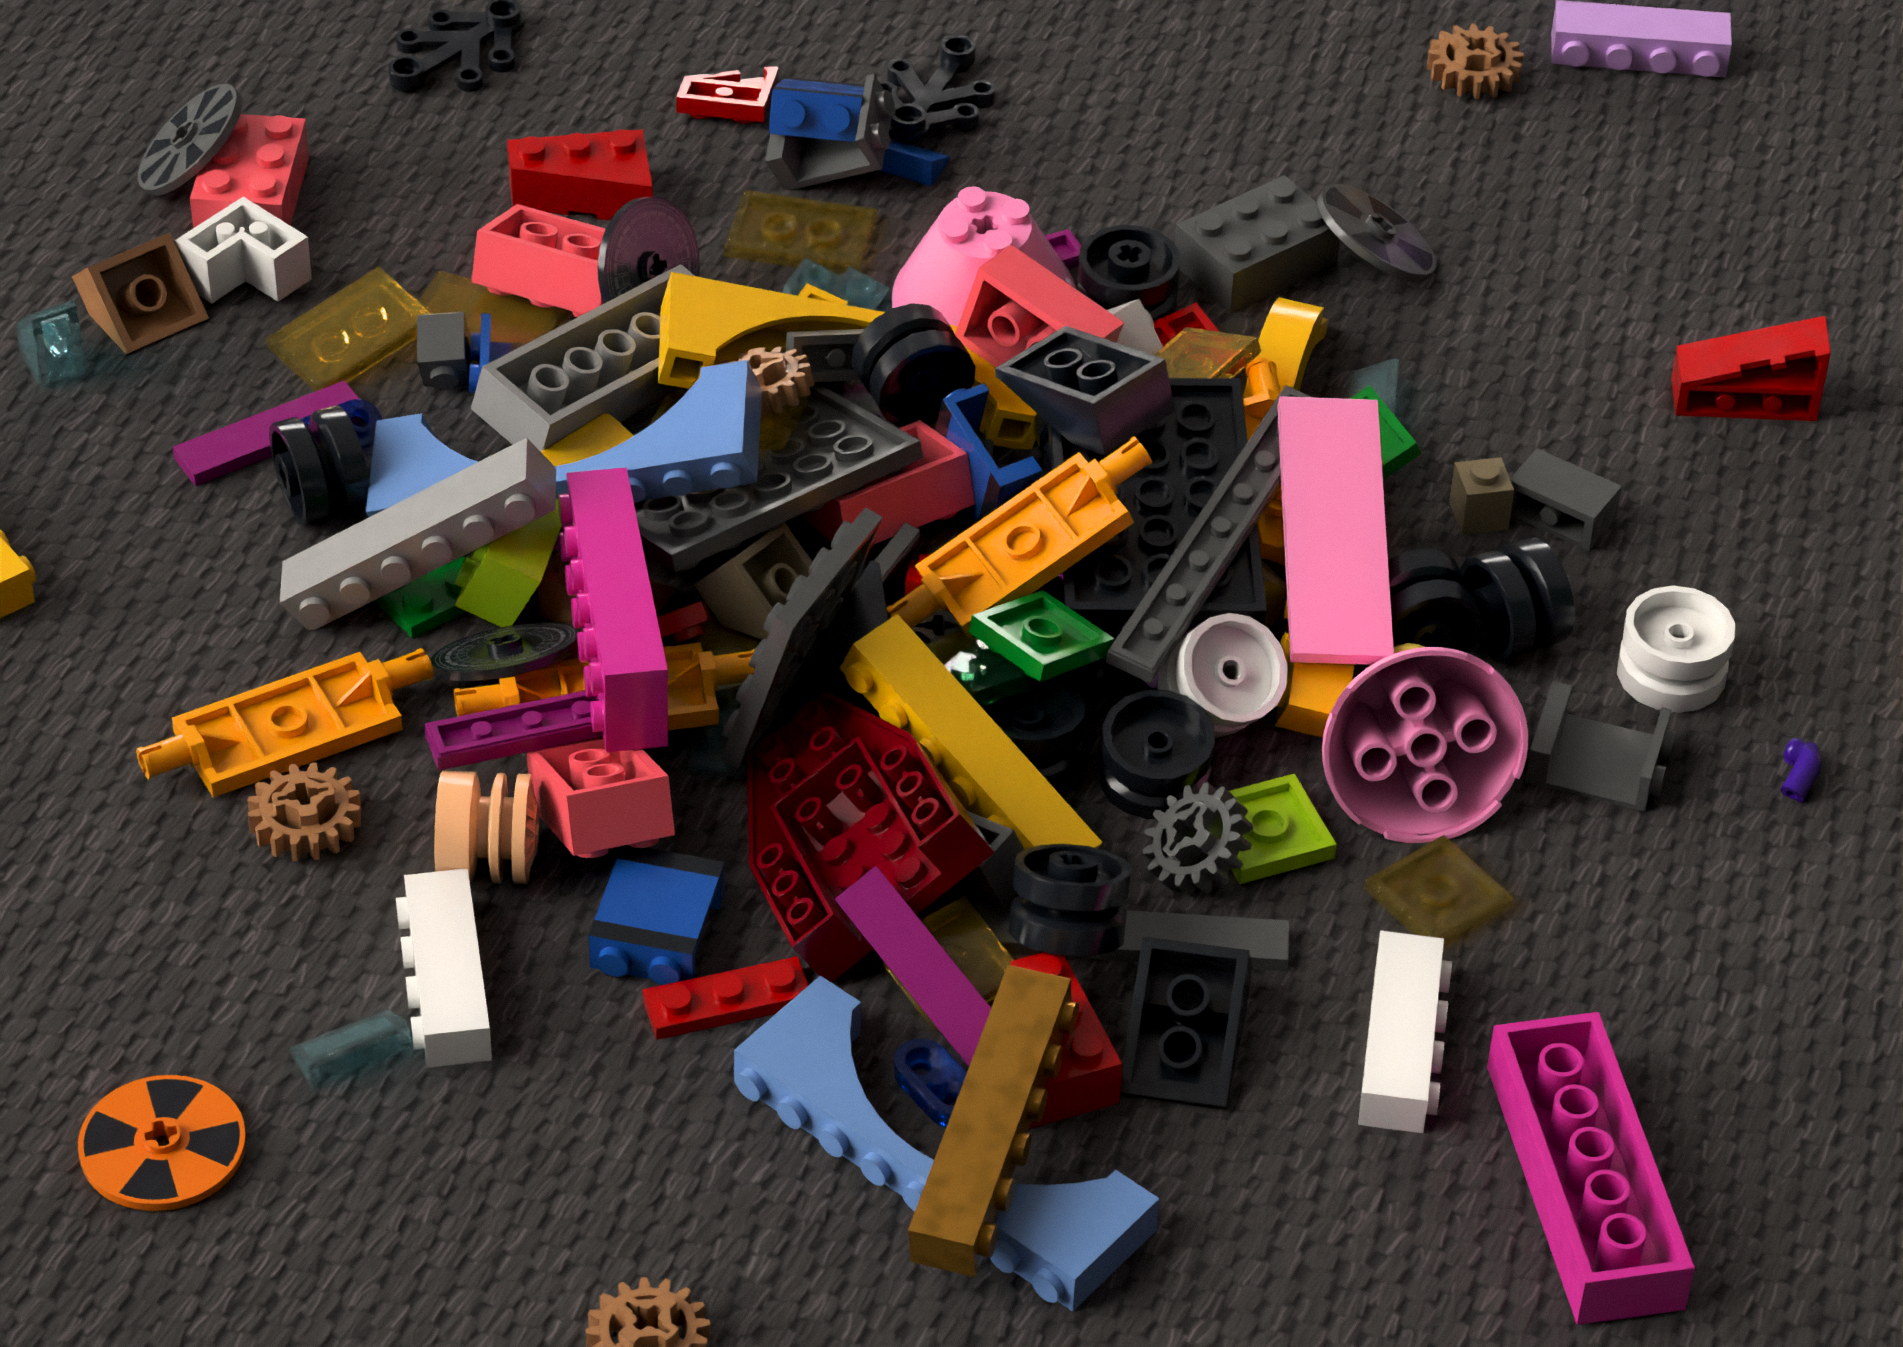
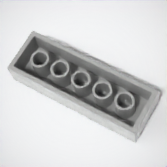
M680 264L482 366L471 410L512 445L528 438L542 452L603 413L610 414L617 421L621 422L682 389L681 387L658 383L661 305L671 272L695 275Z

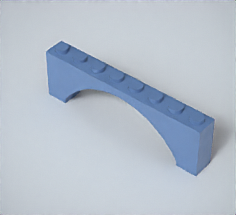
M743 360L701 367L700 378L687 393L646 429L600 454L577 462L555 466L556 499L558 500V494L567 493L566 473L624 467H627L634 503L757 483L762 389L749 361ZM422 413L377 420L366 513L368 517H371L478 461L453 451L439 441Z
M819 976L734 1050V1083H736L739 1091L749 1100L758 1101L760 1099L776 1110L781 1120L787 1126L793 1129L801 1127L816 1137L824 1150L834 1157L844 1156L856 1164L870 1182L878 1186L885 1184L900 1194L909 1208L915 1212L934 1160L914 1149L895 1134L879 1117L867 1099L857 1077L851 1051L852 1042L861 1035V1002L827 979ZM1117 1170L1112 1172L1107 1178L1080 1183L1054 1185L1015 1183V1192L1008 1212L1000 1211L995 1223L999 1225V1234L995 1251L990 1259L1001 1271L1006 1273L1014 1271L1030 1282L1037 1294L1044 1300L1051 1303L1058 1301L1071 1311H1074L1157 1231L1160 1198Z

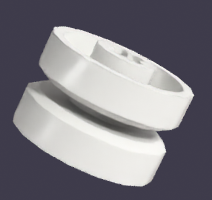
M1680 586L1653 588L1637 596L1626 612L1623 640L1621 641L1617 675L1624 690L1638 702L1651 708L1661 710L1664 707L1672 709L1671 712L1676 713L1700 710L1715 702L1725 688L1729 659L1732 654L1735 638V622L1728 608L1709 594L1695 588Z
M1226 613L1208 618L1182 636L1159 671L1158 687L1159 690H1169L1188 696L1203 707L1214 724L1215 738L1240 731L1248 724L1262 718L1278 705L1286 688L1288 665L1281 644L1268 627L1250 616Z

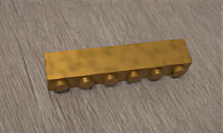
M1007 965L908 1228L911 1262L976 1277L983 1256L992 1257L999 1234V1225L995 1224L1000 1211L1008 1212L1012 1204L1015 1192V1179L1012 1178L1016 1165L1025 1166L1030 1153L1032 1136L1028 1133L1032 1121L1040 1122L1045 1112L1048 1091L1044 1089L1048 1077L1056 1078L1061 1068L1063 1046L1060 1044L1063 1035H1072L1077 1023L1079 1003L1072 1002L1070 978Z

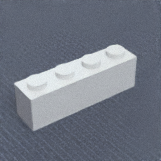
M468 869L404 875L406 897L396 898L399 929H410V936L401 937V949L404 969H415V976L405 977L409 1009H420L419 1017H410L414 1050L425 1049L427 1068L491 1061L490 1025Z
M1380 931L1358 1125L1423 1133L1426 1114L1437 1115L1440 1083L1430 1082L1431 1073L1441 1074L1444 1042L1435 1041L1434 1036L1435 1032L1445 1033L1448 1001L1438 1000L1439 992H1449L1452 961L1442 960L1444 938Z

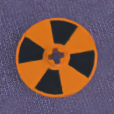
M180 1075L146 1077L113 1090L91 1109L82 1124L78 1138L80 1165L92 1187L116 1204L144 1211L178 1209L195 1204L211 1196L234 1176L243 1160L246 1149L244 1119L234 1101L225 1092L208 1082ZM165 1135L169 1144L159 1146L155 1138Z

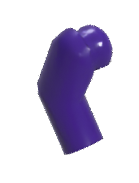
M1794 738L1789 741L1783 754L1784 761L1794 766L1780 790L1783 795L1801 803L1817 779L1822 764L1817 744L1812 741L1805 743L1799 738Z

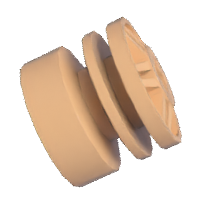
M442 771L438 783L435 813V872L468 869L469 881L472 882L477 871L479 859H488L492 882L501 883L505 860H512L514 884H528L530 868L534 857L537 855L539 842V804L534 793L532 774H518L514 797H508L505 773H497L493 782L491 796H481L480 782L476 772Z

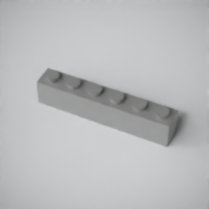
M525 438L282 561L280 604L307 630H316L556 510V467L528 438Z

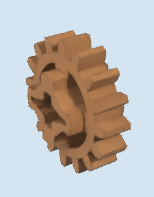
M1471 24L1469 30H1464L1460 26L1455 25L1453 26V34L1441 31L1439 32L1438 40H1431L1427 70H1431L1432 81L1442 80L1441 89L1456 88L1457 96L1461 97L1467 91L1472 92L1475 99H1480L1481 93L1487 92L1494 98L1497 97L1499 88L1509 92L1512 89V83H1519L1524 53L1519 52L1520 44L1518 42H1508V33L1505 32L1497 35L1493 32L1494 27L1489 26L1484 31H1480L1476 24Z
M779 346L771 352H766L765 347L748 350V354L739 353V360H724L722 364L743 360L749 361L762 389L761 418L773 416V411L778 414L782 413V406H797L800 404L798 397L809 396L811 394L809 387L814 386L808 358L806 355L799 356L797 349L783 353L782 347Z
M311 763L307 771H299L296 764H290L289 774L283 776L275 770L271 771V784L257 782L255 784L256 796L248 797L250 833H256L257 845L259 847L271 844L272 856L278 857L286 850L291 851L292 861L298 862L302 853L310 852L314 860H320V850L325 848L336 854L340 852L339 840L352 842L355 839L354 828L361 827L362 824L359 790H353L350 777L338 780L337 768L331 767L323 774L318 772L317 763Z
M641 1277L639 1288L631 1290L626 1283L621 1282L618 1284V1297L614 1298L603 1293L599 1296L600 1310H590L588 1313L589 1328L586 1329V1347H708V1342L711 1341L710 1320L705 1319L704 1303L694 1302L691 1304V1290L687 1287L681 1289L676 1294L671 1292V1281L669 1279H664L658 1288H650V1282L647 1277ZM680 1325L686 1333L684 1339L679 1337L678 1327ZM613 1330L618 1333L619 1342L616 1345L611 1339Z

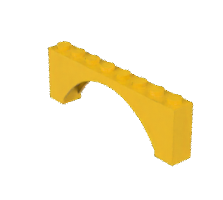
M671 272L661 305L658 383L690 389L700 378L701 367L719 365L724 360H739V353L748 354V350L765 347L766 352H771L779 346L785 352L787 332L865 329L875 318L885 312ZM950 325L955 334L958 326ZM964 345L976 366L975 381L972 388L985 383L989 389L979 430L983 434L984 429L986 430V439H991L993 445L1012 449H1032L1036 439L1034 427L1037 412L997 378L995 366Z

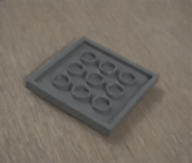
M865 507L853 523L845 520L831 542V550L823 547L816 555L808 572L809 577L807 578L801 574L795 580L786 597V605L784 606L778 602L772 608L763 626V630L768 632L769 635L767 639L764 638L759 643L749 662V666L755 668L754 674L748 675L735 701L742 704L740 710L736 709L722 732V736L728 739L721 759L739 769L760 740L815 673V658L856 586L882 521V516Z

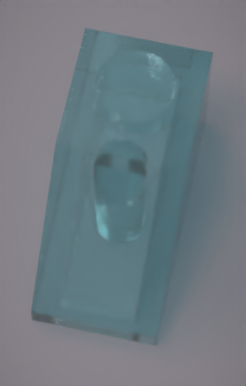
M73 300L29 314L16 323L20 356L41 389L86 375L77 306Z

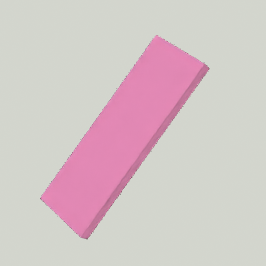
M1280 396L1277 410L1290 662L1372 665L1394 654L1378 400Z

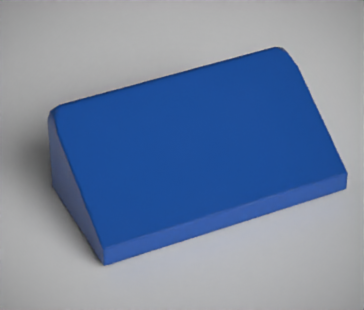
M890 139L889 148L885 150L883 168L879 171L932 186L950 161V156Z

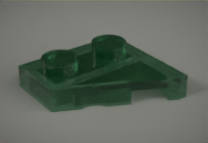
M977 638L944 665L981 707L995 703L1003 697H1014L1029 692L1030 680L1033 679L1008 659L991 651L985 643ZM1067 672L1050 679L1055 683L1062 681L1067 677Z

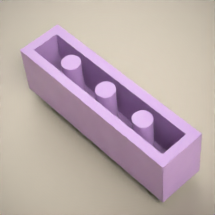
M1556 0L1552 26V64L1692 74L1705 77H1726L1732 46L1730 13Z

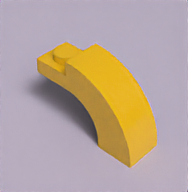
M1279 297L1273 304L1264 323L1253 360L1265 358L1268 360V363L1273 361L1276 364L1281 391L1285 385L1300 391L1309 357L1315 345L1325 337L1329 319L1322 318L1323 307ZM1248 378L1243 399L1252 396Z

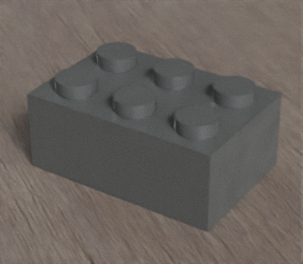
M1285 175L1176 224L1175 246L1180 253V270L1229 313L1338 263L1340 239L1332 232L1322 218L1317 202Z

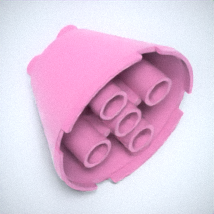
M972 186L962 189L958 194V198L947 204L899 271L892 291V308L911 303L930 305L940 311L950 325L958 326L979 267L1011 244L1075 289L1076 286L1069 270L1030 215L1029 205L1025 201L997 192H987L979 187Z
M1422 647L1389 655L1366 668L1350 682L1338 697L1330 712L1323 734L1322 761L1324 773L1335 799L1347 815L1357 824L1361 823L1367 828L1383 834L1385 839L1396 842L1424 843L1448 840L1476 828L1495 814L1502 806L1500 801L1509 791L1515 779H1520L1528 751L1527 721L1523 707L1510 684L1496 669L1480 658L1466 652L1444 647Z

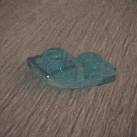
M805 257L785 283L782 293L798 296L806 283L847 301L850 306L877 310L888 295L890 288L852 267H849L841 277Z

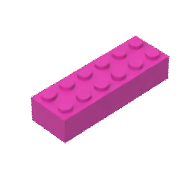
M627 467L566 473L567 493L558 494L560 523L568 524V526L564 527V532H559L561 561L570 562V565H565L567 594L576 595V598H571L574 629L583 628V632H577L580 663L589 662V666H584L586 697H596V701H590L593 732H602L606 753L668 747V669Z
M1599 1012L1494 1025L1487 1069L1576 1324L1581 1325L1686 1310L1695 1267Z

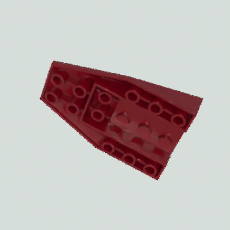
M827 691L816 700L802 706L796 716L776 732L762 738L747 757L748 865L791 947L819 976H822L831 983L874 949L835 901L836 897L872 868L877 866L917 915L995 853L912 734Z

